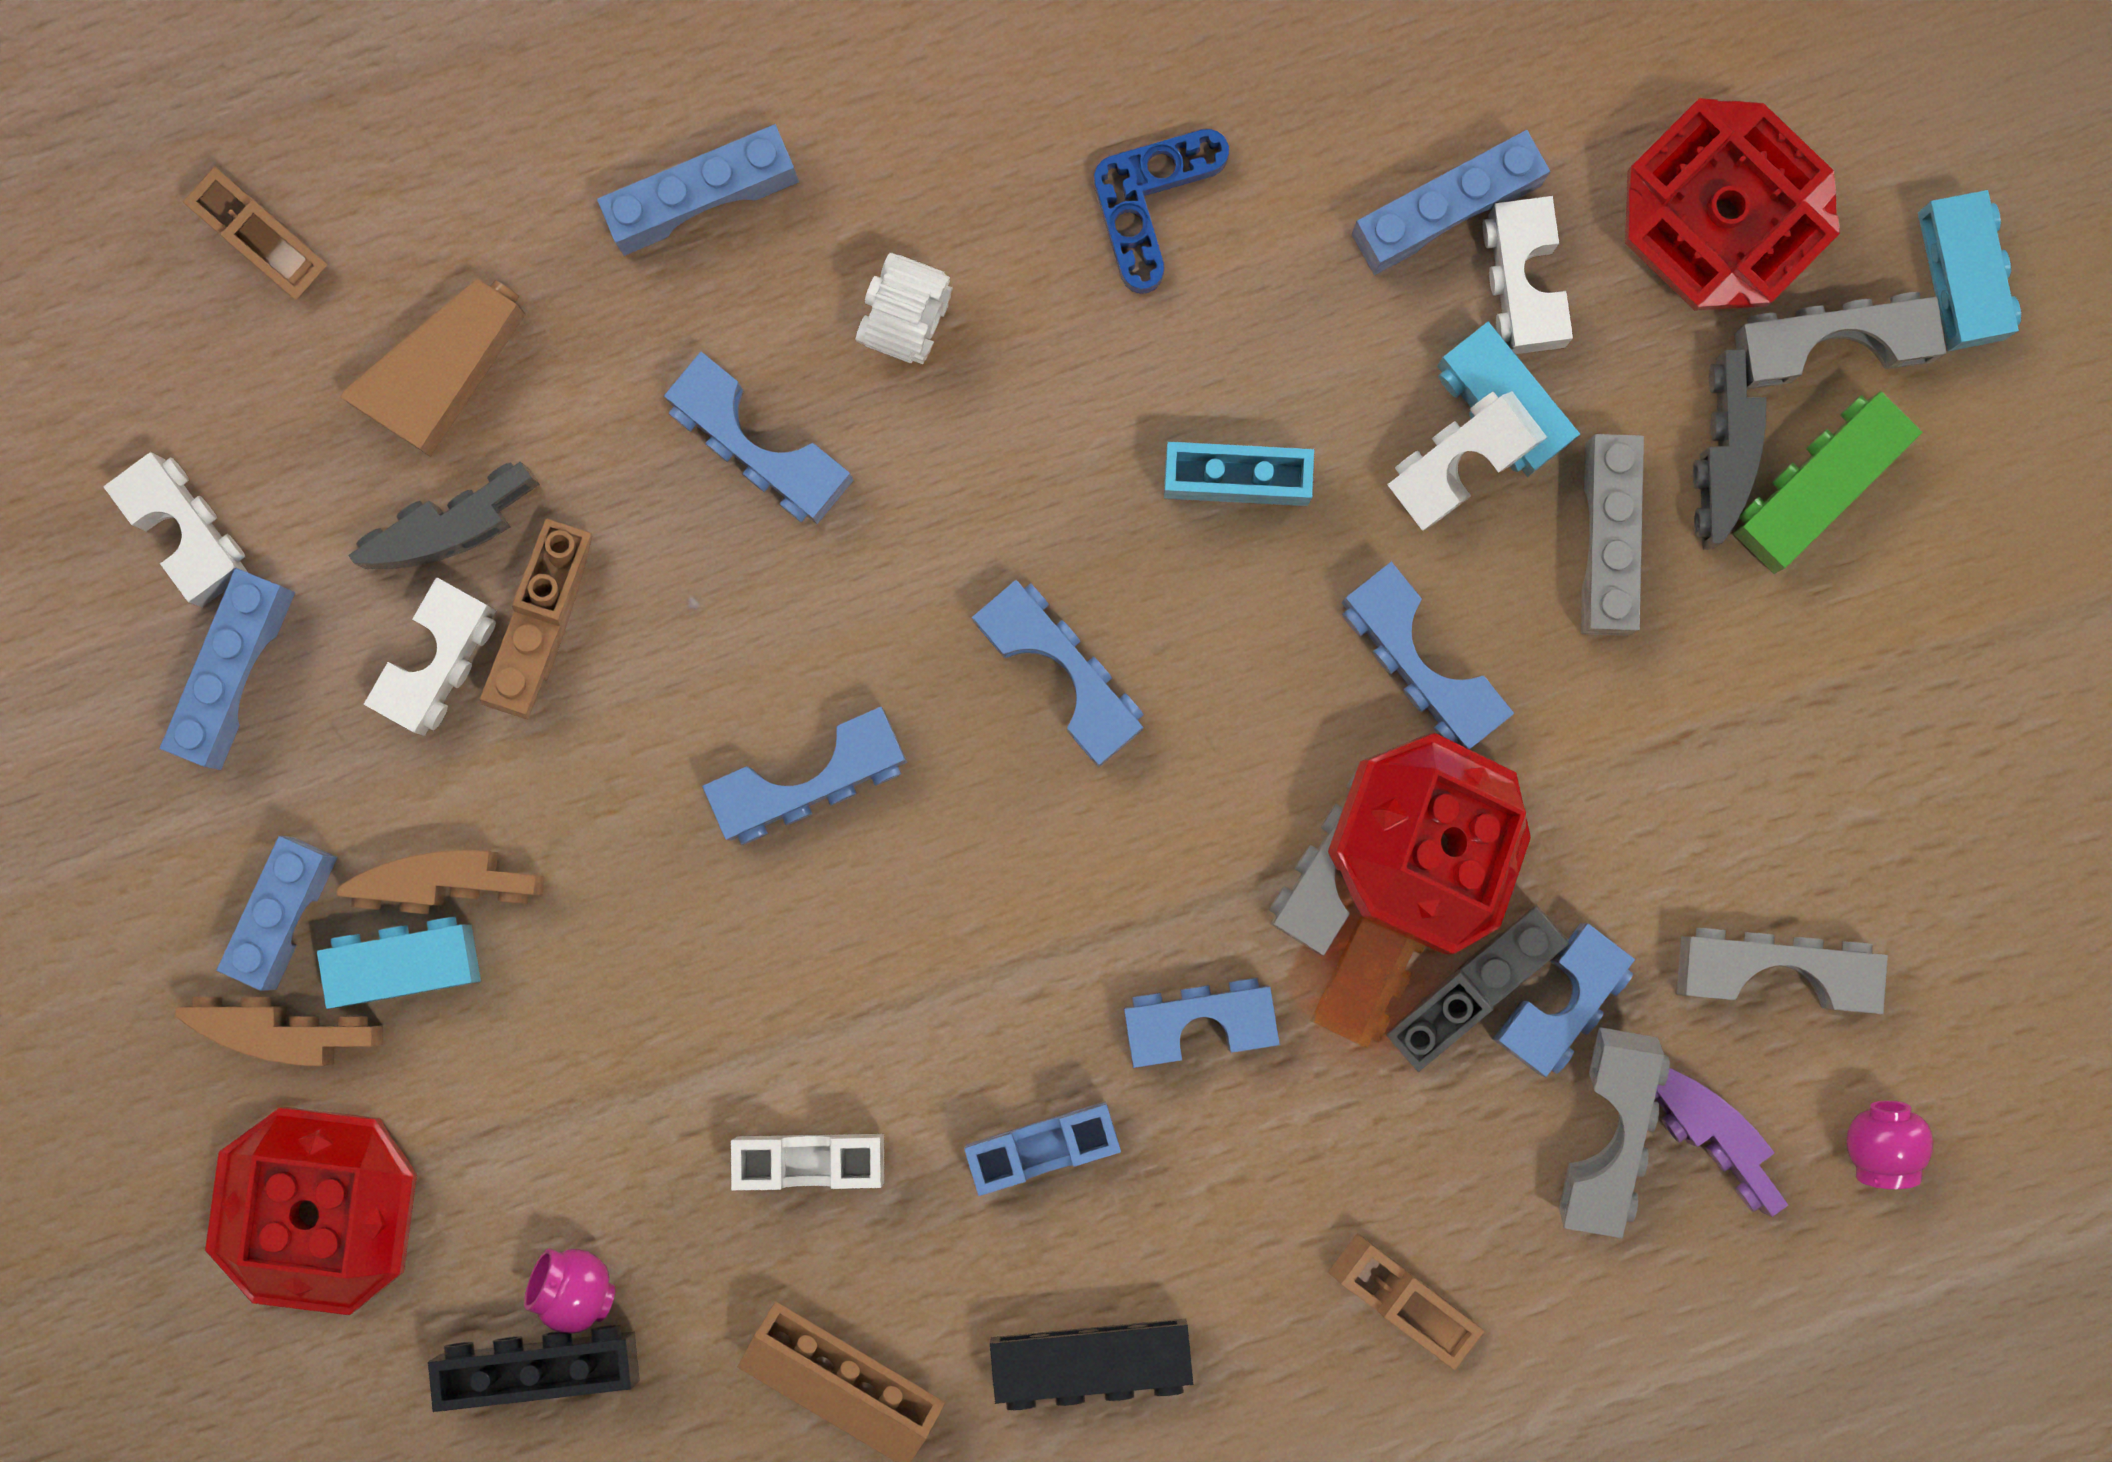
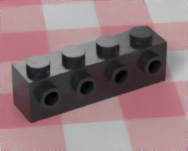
M1186 1318L997 1336L990 1339L995 1404L1006 1403L1007 1410L1031 1409L1036 1407V1400L1055 1398L1056 1405L1058 1406L1077 1405L1085 1402V1395L1104 1394L1106 1401L1128 1400L1134 1398V1391L1154 1389L1155 1396H1173L1184 1393L1183 1386L1194 1385Z
M620 1325L592 1328L590 1337L572 1338V1334L550 1332L542 1335V1342L523 1344L522 1336L505 1337L493 1340V1348L474 1350V1342L454 1343L445 1345L444 1353L439 1354L428 1362L433 1412L631 1390L640 1381L635 1331L621 1333Z

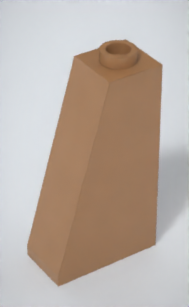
M475 279L345 388L340 397L431 457L526 315L515 303L519 296L496 280H494L491 286H488L479 279Z

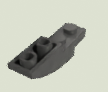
M1745 349L1725 350L1716 358V364H1711L1709 369L1710 392L1717 393V412H1713L1711 415L1710 431L1712 440L1718 441V446L1708 447L1700 454V460H1695L1693 464V485L1695 489H1701V508H1697L1695 511L1694 529L1696 537H1702L1703 550L1714 549L1722 544L1736 524L1752 490L1763 451L1766 428V397L1747 398Z
M521 461L514 466L511 462L506 463L494 470L487 477L489 483L475 493L472 490H467L454 497L447 504L450 510L445 513L431 501H427L424 504L421 501L410 504L397 514L398 522L385 531L378 528L364 535L356 543L358 549L348 556L354 564L364 569H397L437 562L461 554L509 529L510 525L500 511L540 484L530 469Z
M1536 904L1504 932L1498 933L1402 1018L1386 1036L1412 1066L1420 1072L1493 1011L1496 1004L1569 944V940Z

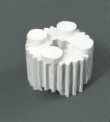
M890 252L884 262L881 276L873 277L866 293L865 304L872 306V311L869 316L865 315L856 334V342L908 363L915 361L924 364L934 341L929 339L932 338L940 317H944L953 290L952 287L948 286L950 277L946 276L941 270Z

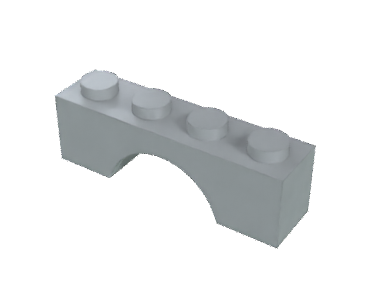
M1909 292L1895 295L1890 298L1891 303L1873 306L1872 299H1860L1843 304V310L1825 313L1824 306H1812L1795 311V317L1777 319L1776 313H1763L1747 318L1748 324H1744L1734 334L1737 350L1745 349L1747 389L1792 383L1802 375L1811 349L1816 344L1829 339H1848L1864 345L1877 356L1885 370L1933 363L1947 354L1937 297L1921 299L1920 292Z
M1595 434L1585 443L1584 492L1589 506L1590 529L1587 568L1582 584L1581 634L1630 636L1640 630L1644 436Z
M1356 771L1346 786L1349 789L1351 788ZM1338 804L1333 806L1321 826V829L1328 833L1318 849L1309 845L1296 865L1295 870L1300 872L1301 876L1292 890L1284 886L1269 909L1270 912L1276 915L1271 925L1323 956L1350 914L1338 896L1335 884L1336 867L1328 854L1343 807Z
M1696 928L1695 937L1681 936L1676 995L1736 1000L1744 984L1753 975L1763 969L1780 965L1795 970L1810 982L1817 993L1823 1009L1883 1014L1888 955L1872 954L1873 944L1842 941V951L1823 949V939L1794 937L1793 946L1775 945V935L1745 932L1744 941L1725 940L1726 930Z
M1599 1027L1589 1075L1594 1091L1614 1105L1619 1112V1120L1612 1140L1601 1152L1586 1160L1569 1163L1559 1205L1563 1227L1566 1229L1623 1238L1626 1221L1633 1222L1635 1220L1638 1194L1633 1192L1637 1176L1644 1177L1646 1173L1649 1155L1648 1148L1644 1147L1647 1131L1654 1132L1656 1129L1659 1103L1654 1102L1657 1086H1664L1666 1084L1670 1066L1669 1056L1664 1055L1658 1037Z

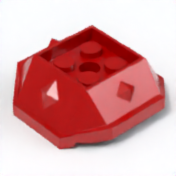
M1699 98L1627 171L1625 244L1694 311L1767 307L1840 234L1839 217L1836 209L1834 170L1764 103L1718 101V99ZM1717 201H1730L1736 207L1737 218L1727 219L1718 212Z
M1437 733L1426 734L1386 752L1360 761L1328 854L1336 869L1341 870L1348 891L1362 917L1442 954H1455L1501 928L1531 839L1517 773ZM1443 833L1445 834L1448 840V849L1446 853L1444 852L1441 845V838Z
M280 1107L218 1152L205 1251L252 1304L351 1315L404 1273L417 1173L391 1138L389 1131L380 1118ZM304 1200L311 1201L318 1209L319 1217L314 1226L307 1225L300 1217L299 1210Z

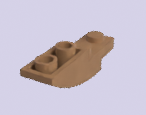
M546 518L512 603L514 613L479 699L482 705L528 720L543 680H548L557 656L587 561L593 537L592 533Z
M475 850L439 851L408 856L360 873L339 885L337 896L351 897V907L381 910V901L384 900L400 902L399 912L429 914L430 905L444 906L446 887H451L450 897L479 899L480 890L499 891L498 901L527 904L528 894L542 895L544 876L497 872L498 852Z
M267 996L241 997V1006H222L223 997H192V1006L176 1007L175 1012L177 1019L217 1044L242 1054L279 1063L327 1066L334 1064V1047H371L383 1045V1025H368V1016H338V1025H319V1016H289V1025H286L287 1006H271V997Z

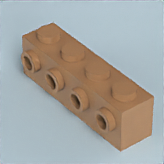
M776 1301L755 1333L737 1368L895 1462H912L946 1403Z

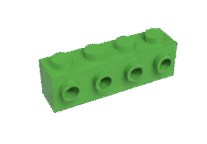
M1882 391L1868 400L1862 395L1855 399L1840 414L1846 422L1834 434L1828 429L1824 430L1806 448L1811 456L1800 467H1797L1792 462L1772 481L1777 490L1765 502L1758 496L1741 512L1739 519L1743 524L1733 534L1773 574L1785 569L1923 433Z

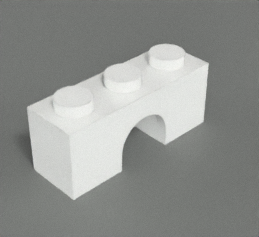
M1553 196L1495 203L1488 215L1489 219L1483 220V238L1486 248H1493L1496 266L1490 267L1489 278L1493 296L1500 295L1502 313L1496 315L1497 332L1515 354L1565 348L1573 339L1566 291L1553 293L1538 291L1529 284L1524 273L1525 261L1535 256L1550 255L1559 244Z
M1494 391L1470 408L1475 417L1462 427L1454 421L1432 438L1437 445L1425 456L1416 451L1395 467L1399 476L1387 485L1422 531L1436 524L1471 497L1458 475V464L1466 451H1474L1484 455L1499 473L1513 465L1547 438L1513 391L1499 398Z
M149 452L103 487L132 526L147 532L165 519L175 518L182 532L181 543L178 549L161 562L160 565L189 603L203 608L226 591L235 568L248 573L240 562L245 557V554L230 535L226 534L222 537L212 524L217 519V516L201 496H197L194 499L184 486L189 481V478L179 464L171 457L165 460Z
M436 577L412 619L433 633L437 643V652L434 660L428 667L417 672H408L400 666L387 662L364 705L414 733L425 736L429 729L434 731L440 725L447 712L448 705L444 704L451 689L453 686L459 688L471 670L472 663L468 660L477 644L483 646L490 638L496 625V621L492 618L497 610Z
M884 1134L737 1136L731 1140V1190H781L785 1187L830 1186L831 1189L881 1188L884 1184Z

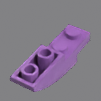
M1669 1068L1666 1084L1664 1086H1657L1655 1099L1667 1114L1661 1120L1678 1143L1685 1139L1688 1144L1696 1147L1709 1139L1712 1144L1706 1147L1707 1152L1723 1172L1730 1168L1741 1183L1735 1190L1752 1212L1759 1209L1762 1213L1773 1217L1787 1207V1202L1759 1165L1775 1153L1759 1132L1737 1110L1717 1094L1697 1081Z

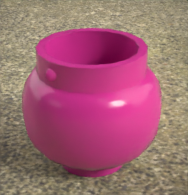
M1899 1101L1873 1102L1870 1105V1110L1861 1112L1854 1118L1847 1133V1151L1856 1166V1178L1859 1182L1883 1189H1906L1920 1185L1922 1182V1170L1928 1165L1933 1152V1136L1926 1121L1921 1116L1911 1112L1910 1105Z
M549 1248L541 1254L530 1275L524 1297V1307L527 1311L538 1314L543 1324L554 1331L567 1334L580 1333L587 1330L595 1321L602 1322L606 1318L614 1300L615 1285L609 1283L608 1269L596 1255L581 1249H569L558 1252Z

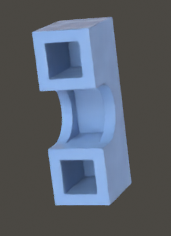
M278 836L216 971L260 991L276 990L297 946L291 943L297 922L306 907L312 901H318L338 857L294 837Z
M1580 923L1568 939L1569 944L1557 953L1551 961L1568 976L1571 982L1572 995L1567 1006L1558 1013L1545 1014L1529 1001L1521 1000L1493 1037L1495 1042L1538 1075L1547 1077L1551 1071L1558 1074L1566 1066L1574 1054V1050L1570 1048V1045L1580 1032L1587 1035L1594 1029L1604 1014L1599 1009L1601 1004L1610 993L1617 996L1633 976V973L1628 969L1635 959L1588 923Z
M1258 978L1229 982L1230 991L1211 994L1210 986L1207 985L1180 990L1182 999L1162 1002L1161 993L1132 997L1133 1007L1124 1008L1133 1068L1181 1061V1032L1190 1021L1200 1017L1215 1019L1222 1025L1226 1033L1228 1050L1231 1053L1280 1045L1271 987H1259Z
M1106 1101L966 1144L964 1147L978 1196L1026 1182V1180L1052 1170L1067 1166L1075 1167L1121 1152Z

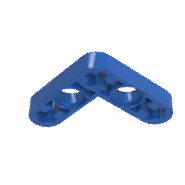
M1212 129L1195 131L1109 156L1097 165L1094 173L1095 191L1121 278L1125 286L1132 292L1144 294L1155 290L1161 284L1164 275L1163 258L1144 196L1206 179L1220 173L1228 160L1229 145L1225 137L1218 131ZM1208 142L1210 149H1219L1220 152L1215 154L1214 163L1207 164L1204 157L1189 160L1188 167L1191 171L1183 172V159L1178 149L1185 147L1186 157L1199 153L1200 144ZM1159 154L1169 156L1175 163V170L1171 176L1160 179L1150 174L1147 165L1152 157ZM1116 169L1119 175L1127 174L1128 178L1123 180L1125 200H1128L1135 196L1136 201H1124L1111 209L1109 208L1108 203H1117V196L1113 185H1104L1102 182L1108 179L1109 170ZM1134 213L1139 216L1143 222L1140 233L1134 237H1125L1118 233L1115 228V222L1120 215ZM1145 241H1148L1150 247L1142 246L1141 254L1144 263L1148 266L1154 265L1156 269L1150 271L1148 281L1142 282L1139 275L1131 276L1129 273L1135 269L1133 250L1123 254L1121 248H1136Z

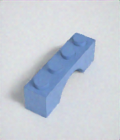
M774 124L602 196L597 201L616 245L625 256L668 238L677 226L703 211L738 200L756 201L799 183V179L777 126Z
M1525 130L1357 220L1352 236L1375 276L1416 254L1429 242L1454 226L1477 214L1492 209L1495 203L1515 201L1541 187L1551 171L1528 130Z
M700 352L665 393L664 397L673 406L668 414L688 431L691 432L697 426L710 436L705 444L726 462L734 456L747 468L742 474L761 491L765 492L769 486L784 497L779 505L799 522L802 523L806 517H809L818 524L854 481L851 474L814 443L792 452L778 453L761 449L750 442L744 436L739 422V404L743 394L741 385L709 357Z
M1391 561L1343 600L1342 604L1347 610L1342 615L1358 636L1366 633L1378 647L1373 651V654L1381 666L1389 674L1397 671L1408 686L1403 691L1410 702L1420 712L1427 708L1436 719L1438 724L1434 727L1435 732L1470 750L1515 713L1484 675L1466 680L1449 679L1435 673L1422 662L1412 640V622L1422 598Z
M234 569L159 749L203 767L222 769L240 726L238 710L247 678L262 650L271 640L277 637L295 595L294 591L240 569Z
M1015 580L972 617V620L1004 658L1025 653L1039 654L1054 660L1065 669L1074 684L1077 698L1076 708L1067 727V732L1099 768L1143 730V726L1138 720L1144 714L1126 693L1118 698L1106 683L1112 677L1094 656L1089 661H1086L1077 651L1075 646L1081 641L1063 620L1055 625L1043 610L1049 604L1031 583L1023 588Z
M878 707L836 726L837 739L832 759L818 776L808 782L794 786L775 785L764 780L752 768L746 766L703 785L702 787L725 839L733 841L738 838L741 845L750 843L768 834L765 828L766 825L782 818L785 825L795 823L812 815L809 806L828 799L830 806L855 796L857 793L854 786L872 779L874 785L877 786L901 775L898 767L908 762L885 710L882 707Z

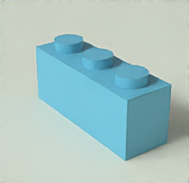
M1988 190L1930 201L1918 212L1935 295L1938 299L1947 350L1953 351L2006 340L2019 331L2018 325L2021 322V308L2015 296L2011 297L2008 278L2011 274V263L2008 253L2004 249L2001 250L1997 232L2000 230L2001 218L1997 205L1991 203Z
M1489 321L1447 353L1439 362L1437 367L1442 372L1438 375L1439 379L1453 397L1457 398L1461 395L1467 404L1473 407L1493 391L1498 398L1513 391L1547 436L1543 442L1510 466L1513 471L1519 472L1522 470L1529 477L1580 435L1578 430ZM1470 411V412H1469V416H1470V418L1472 419V418L1475 417V416H1474V414Z
M1167 442L1164 499L1308 506L1312 499L1314 449Z
M448 917L427 921L428 931L409 934L408 925L378 930L379 940L361 943L360 934L330 939L332 948L317 951L326 1009L481 982L472 925H457L456 917Z

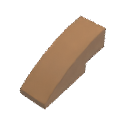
M215 166L183 201L187 207L295 300L300 297L328 265Z
M1358 1233L1328 1271L1340 1284L1453 1370L1457 1369L1485 1332Z

